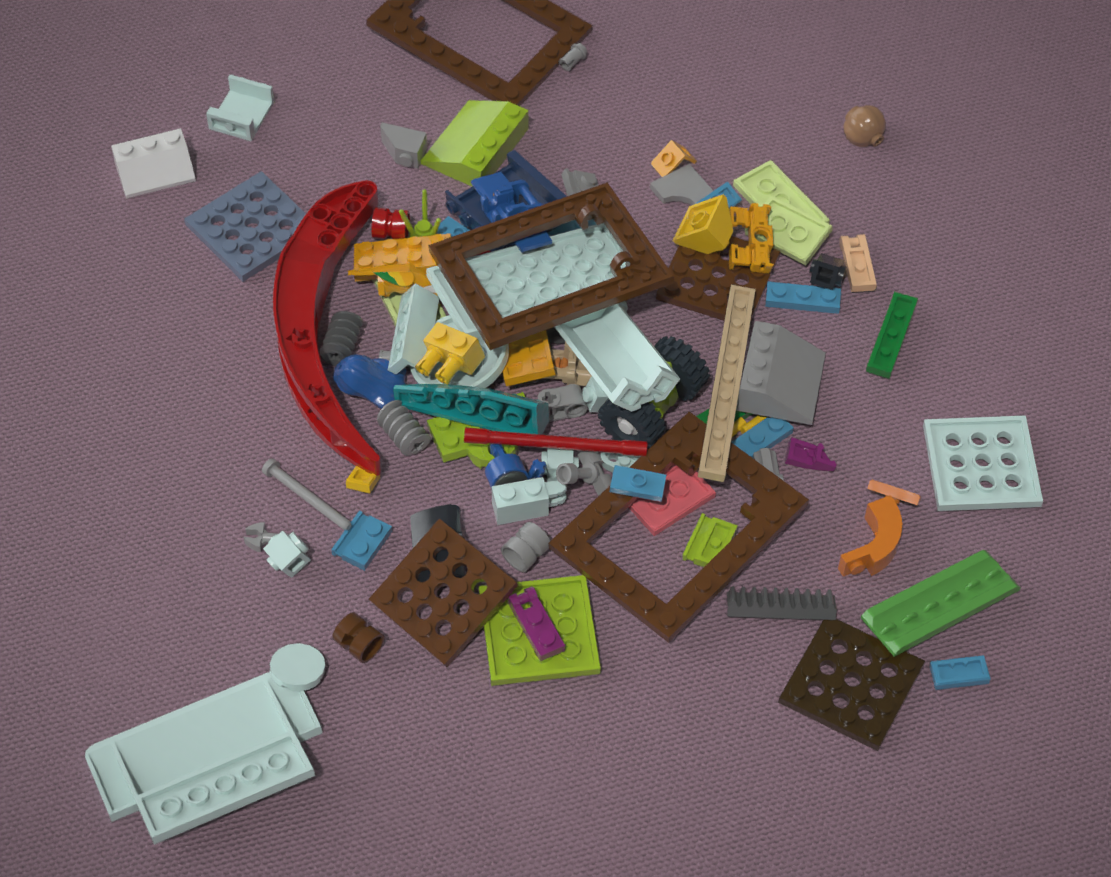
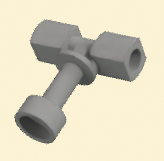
M581 451L578 457L583 465L582 468H577L573 463H562L557 467L556 477L561 484H574L577 479L582 478L586 483L593 484L598 496L611 485V476L604 474L600 467L603 460L598 452Z

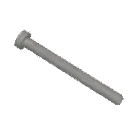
M271 458L263 465L262 473L267 477L274 476L343 530L351 528L352 525L349 520L280 469L278 461Z

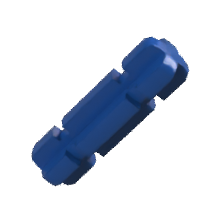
M538 459L533 461L528 472L529 479L543 477L547 466L545 461L540 462Z

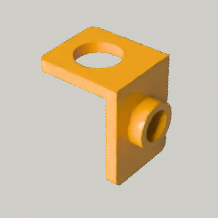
M671 140L655 157L651 165L663 177L672 173L683 159L694 164L697 160L684 146Z

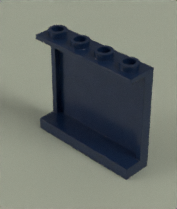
M515 149L507 154L509 165L496 172H502L509 182L525 180L529 184V190L539 203L547 204L567 197ZM473 186L456 197L449 190L445 191L447 210L450 214H455L464 227H469L473 230L492 223L482 210L481 196ZM519 195V203L524 202L525 205H529L523 196ZM556 227L547 229V230H545V231L548 233V232L552 231L553 229H555ZM511 242L500 247L491 249L490 251L492 252L508 248L511 246H515V243Z

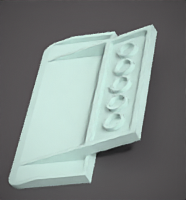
M268 672L97 742L87 749L85 758L111 821H116L140 811L151 839L156 844L314 777L313 767L300 743L322 734V729L305 692L290 691L288 687L283 686L282 688L278 686L271 678V672Z

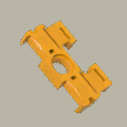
M751 203L749 210L748 208L730 206L729 212L732 226L742 225L744 227L745 225V228L749 227V246L740 248L738 245L731 244L729 249V269H733L735 265L750 266L752 272H771L774 264L770 263L769 252H771L773 247L772 225H768L770 205L763 204L762 207H759L758 203ZM734 213L736 214V222H734ZM761 234L766 237L767 241H758L754 235Z

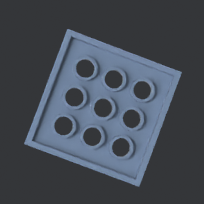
M261 171L184 218L185 225L244 282L279 260L281 251L294 234L306 213ZM256 197H260L263 199L260 202L251 201ZM237 209L243 210V212L240 214L232 213L234 210ZM270 211L277 212L274 216L266 215ZM218 221L224 222V224L221 226L213 225L215 222ZM251 223L258 224L255 228L246 227ZM289 225L292 227L289 230L280 229L282 226ZM232 235L239 237L236 240L227 239ZM266 237L273 239L270 242L261 241L263 238ZM244 250H252V251H253V253H251V254H249V255H248V254H242V252H243Z

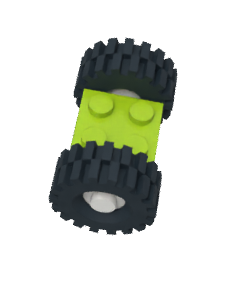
M667 336L663 337L654 347L678 375L680 380L665 400L646 402L641 404L640 409L632 412L613 404L608 398L598 410V419H601L600 425L606 428L604 430L606 434L613 436L612 440L647 441L648 450L664 433L665 426L663 425L665 421L662 417L670 406H673L679 398L682 401L691 400L710 377L708 372L710 370L709 367L704 366L707 363L705 359H701L699 357L701 354L698 351L694 352L692 350L693 346L689 343L685 345L684 340L678 339L676 341L675 337L672 336L669 338Z

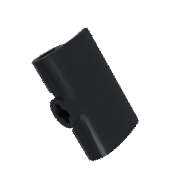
M448 504L425 509L411 515L412 549L439 518L465 539L464 532L462 531L460 507ZM439 551L436 555V561H445L448 557V551ZM459 566L455 570L456 578H462L466 575L465 566ZM423 570L420 572L418 581L426 582L430 578V571Z

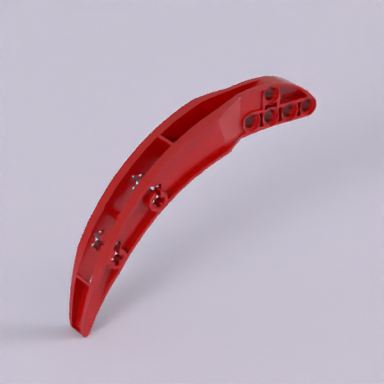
M364 180L341 186L327 193L306 213L280 253L274 279L273 314L283 373L301 414L316 435L336 453L366 472L379 476L381 474L380 456L363 439L344 413L326 379L318 353L319 326L334 269L351 241L372 216L374 208L379 205L377 185L373 181Z

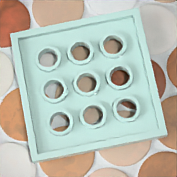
M1026 416L924 419L923 429L938 511L1042 506L1043 498ZM1005 437L1010 443H1000L997 438ZM979 438L985 444L977 445L973 443L972 439ZM954 439L959 445L951 446L946 440ZM1004 458H1008L1011 461H1013L1014 464L1006 465L1001 460ZM983 459L989 465L980 466L976 463V460ZM953 460L960 461V463H962L963 466L954 467L951 465L950 462ZM1014 480L1019 486L1011 487L1005 481ZM988 481L993 487L985 488L981 486L980 482ZM963 482L967 488L959 489L954 483Z

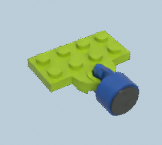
M523 392L516 394L525 397ZM441 417L427 420V427L443 463L468 455L474 465L480 469L483 466L486 467L485 476L491 489L492 486L529 480V475L522 460L517 455L518 446L464 443L465 427H480Z

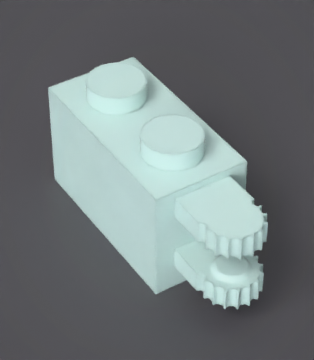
M543 477L492 486V506L497 525L549 516V507L561 505L565 502L566 485L559 483L558 480L544 482Z

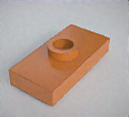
M873 479L869 481L867 487L869 490L884 494L885 497L891 495L898 505L900 500L919 505L921 495Z

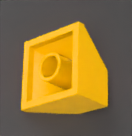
M723 194L689 206L673 238V242L705 254L724 250L729 245V239L733 233L727 197Z

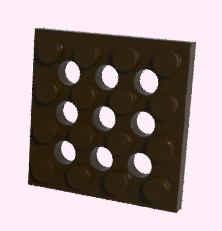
M838 619L823 620L782 691L778 703L879 751L925 665V660L906 651L894 657L878 638ZM842 645L845 647L846 652L836 653L833 651L832 646ZM860 656H865L871 663L869 665H861L856 659ZM828 665L831 666L835 672L832 674H824L820 670V667ZM890 668L896 675L886 677L882 674L881 670ZM848 677L856 678L859 681V685L849 686L846 684L845 679ZM812 686L819 687L823 691V693L821 695L815 696L812 695L808 691V689ZM873 689L881 690L884 693V697L874 698L871 696L870 691ZM841 698L848 705L844 708H839L834 705L833 700ZM862 710L869 711L873 718L864 720L859 717L858 712Z

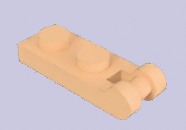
M865 234L857 235L853 238L840 236V249L843 253L845 266L848 267L847 275L851 292L876 290L877 284Z

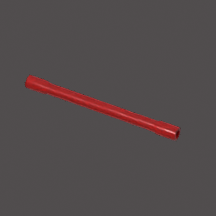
M465 427L464 443L515 445L617 453L639 457L646 456L647 441L579 438L491 431L489 429Z

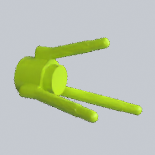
M424 189L422 191V220L417 222L414 229L404 210H399L401 218L410 233V237L435 235L440 226V218L436 219L434 226L428 221L427 190Z

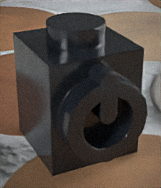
M821 253L811 263L809 273L812 274L810 283L831 290L836 286L842 287L848 269L847 266H844L845 260Z

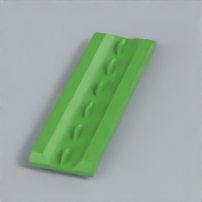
M981 550L867 609L861 615V619L895 657L1016 593L1021 587L1001 568L988 551Z

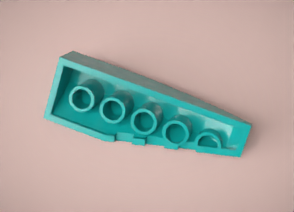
M451 384L395 385L393 388L394 399L402 401V406H406L409 410L492 431L542 435L549 422V405L547 402L498 390Z

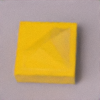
M355 466L346 479V488L371 493L379 481L380 475L370 474Z

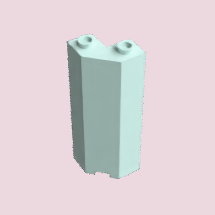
M619 303L555 326L556 330L612 403L631 412L640 409L641 404L646 402L665 400L680 380L678 375Z

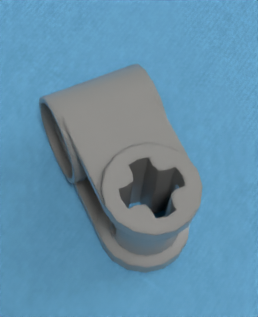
M577 384L544 389L538 395V400L548 403L549 414L550 410H552V414L549 415V422L566 418H577L584 415L588 409L586 402L583 400L581 387Z

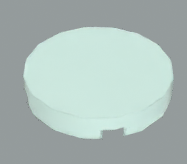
M300 643L286 645L272 656L270 662L271 678L278 686L282 688L283 686L288 687L290 691L309 690L320 683V679L324 676V657L319 650L310 645Z

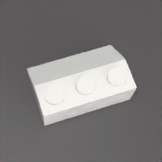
M181 128L111 145L126 199L196 181Z

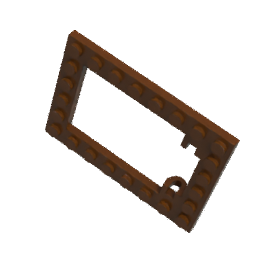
M386 0L366 19L367 27L492 101H507L521 106L560 65L559 60L571 50V46L581 43L592 32L593 25L550 0H503L557 32L511 81L507 82L421 31L426 25L425 18L420 15L416 20H413L412 10L421 0Z
M608 182L428 245L429 253L489 350L674 283V275ZM592 219L597 225L602 223L606 225L623 250L616 254L610 263V269L614 278L504 318L501 317L465 260L471 256L573 220L577 221L582 230L588 229V221ZM625 262L626 267L621 269V265Z
M688 412L647 450L646 456H641L629 468L664 474L675 464L690 476L694 475L699 470L707 424L691 412ZM731 442L726 474L753 493L751 505L745 502L740 509V513L751 522L667 604L590 545L638 497L609 492V486L558 533L548 545L551 551L669 643L808 506L809 499Z

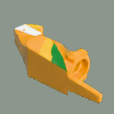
M411 263L348 270V275H377L378 295H384L385 298L389 297L392 292L404 294L415 283L437 295L426 276V272L416 268Z

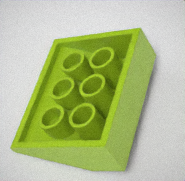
M468 100L420 163L472 187L471 180L496 173L507 158V154L515 148L528 131L529 110L507 101Z

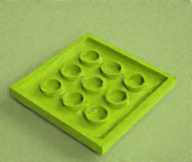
M583 575L517 582L519 586L512 593L519 595L524 593V589L531 586L534 587L538 599L565 644L564 652L540 661L512 612L507 599L484 625L491 686L600 674V663L587 581ZM487 585L479 586V594L485 592ZM529 603L521 605L523 610L531 607Z

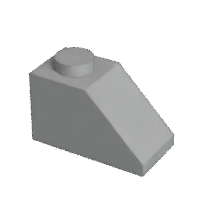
M382 122L380 125L381 141L395 163L418 169L421 164L420 161L427 150L426 132Z

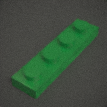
M894 292L868 361L866 372L890 379L917 306L918 298Z

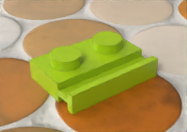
M702 513L683 552L682 560H690L696 565L705 567L735 537L738 525L715 517L711 519Z

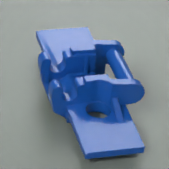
M502 172L471 180V184L481 196L482 210L492 223L544 205L538 202L529 190V184L525 180L509 182ZM519 195H522L529 205H525L524 202L519 203ZM542 231L516 240L514 243L521 252L552 244V239L546 231Z

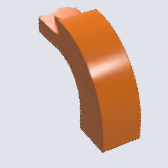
M891 495L867 504L864 518L872 529L875 538L865 546L841 554L838 570L842 577L849 574H858L865 568L873 576L887 567L894 558L902 533V517Z

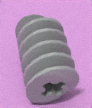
M391 401L379 411L377 416L379 426L394 441L402 454L406 456L417 454L430 443V435L425 434L423 427H419V422L414 419L412 413H408L406 406H402V401Z

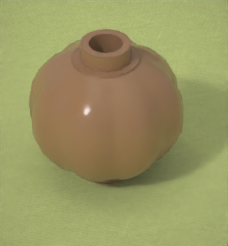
M871 105L855 106L846 114L844 133L850 143L858 147L869 145L876 147L884 140L883 133L886 129V121L883 113L877 107Z

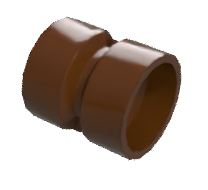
M355 612L349 613L338 623L332 636L335 642L344 649H349V653L361 663L371 660L381 649L385 639L382 633L373 626H368V622Z

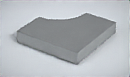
M690 164L650 183V189L663 204L671 201H681L694 205L713 192Z

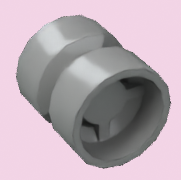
M526 522L516 533V537H511L502 546L501 553L513 568L520 572H526L536 562V557L542 556L549 549L548 543L550 539L539 526Z

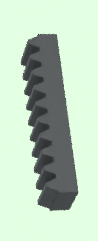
M731 586L726 598L727 617L836 620V602L831 589H828L825 595H822L821 590L817 589L813 595L810 589H806L804 594H801L799 588H796L794 593L790 594L788 588H785L781 594L777 588H774L772 593H768L767 588L764 587L761 593H758L756 587H753L750 593H748L745 587L736 592L734 586Z

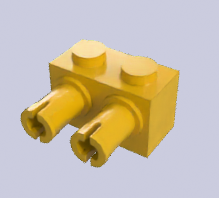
M437 322L423 340L427 352L416 364L415 368L420 374L429 376L436 364L441 362L443 366L436 372L435 377L441 383L449 384L459 370L472 375L485 358V355L476 337Z

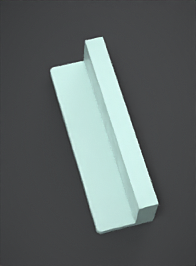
M416 283L401 296L388 365V371L394 374L399 373L407 365L415 368L416 364L423 358L427 352L423 340L434 327L439 297Z

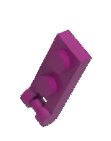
M533 586L524 589V593L519 595L514 593L507 598L512 612L540 661L565 651V644L538 599ZM529 603L531 607L523 610L521 605Z

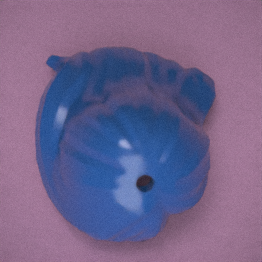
M350 355L343 358L336 365L333 380L342 392L362 397L382 409L387 403L395 400L394 386L406 385L405 375L407 370L403 369L399 373L394 374L388 371L389 361L387 359H371L365 355Z

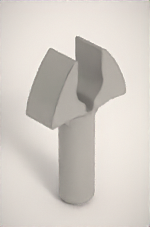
M265 522L256 523L248 526L245 530L246 535H257L258 537H244V543L254 551L261 552V547L269 543V540L277 535V533H268L265 530Z

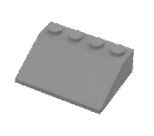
M755 321L739 389L736 411L812 425L826 353L780 325Z

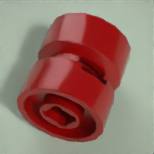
M374 208L371 226L372 238L385 240L388 236H391L392 239L408 238L409 231L401 218L400 209H395L391 213L389 208ZM404 210L406 216L410 221L409 210Z

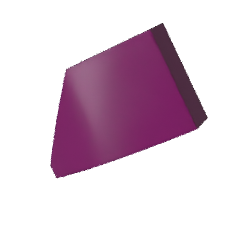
M793 437L788 442L785 457L786 464L820 471H834L837 465L834 460L830 461L823 451L825 447L822 443L816 446Z

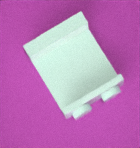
M229 75L230 91L220 108L210 107L206 113L208 127L217 132L252 141L274 104L273 88L264 83Z

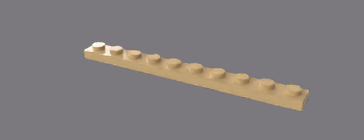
M731 285L698 472L699 478L724 482L755 295V289L736 285Z

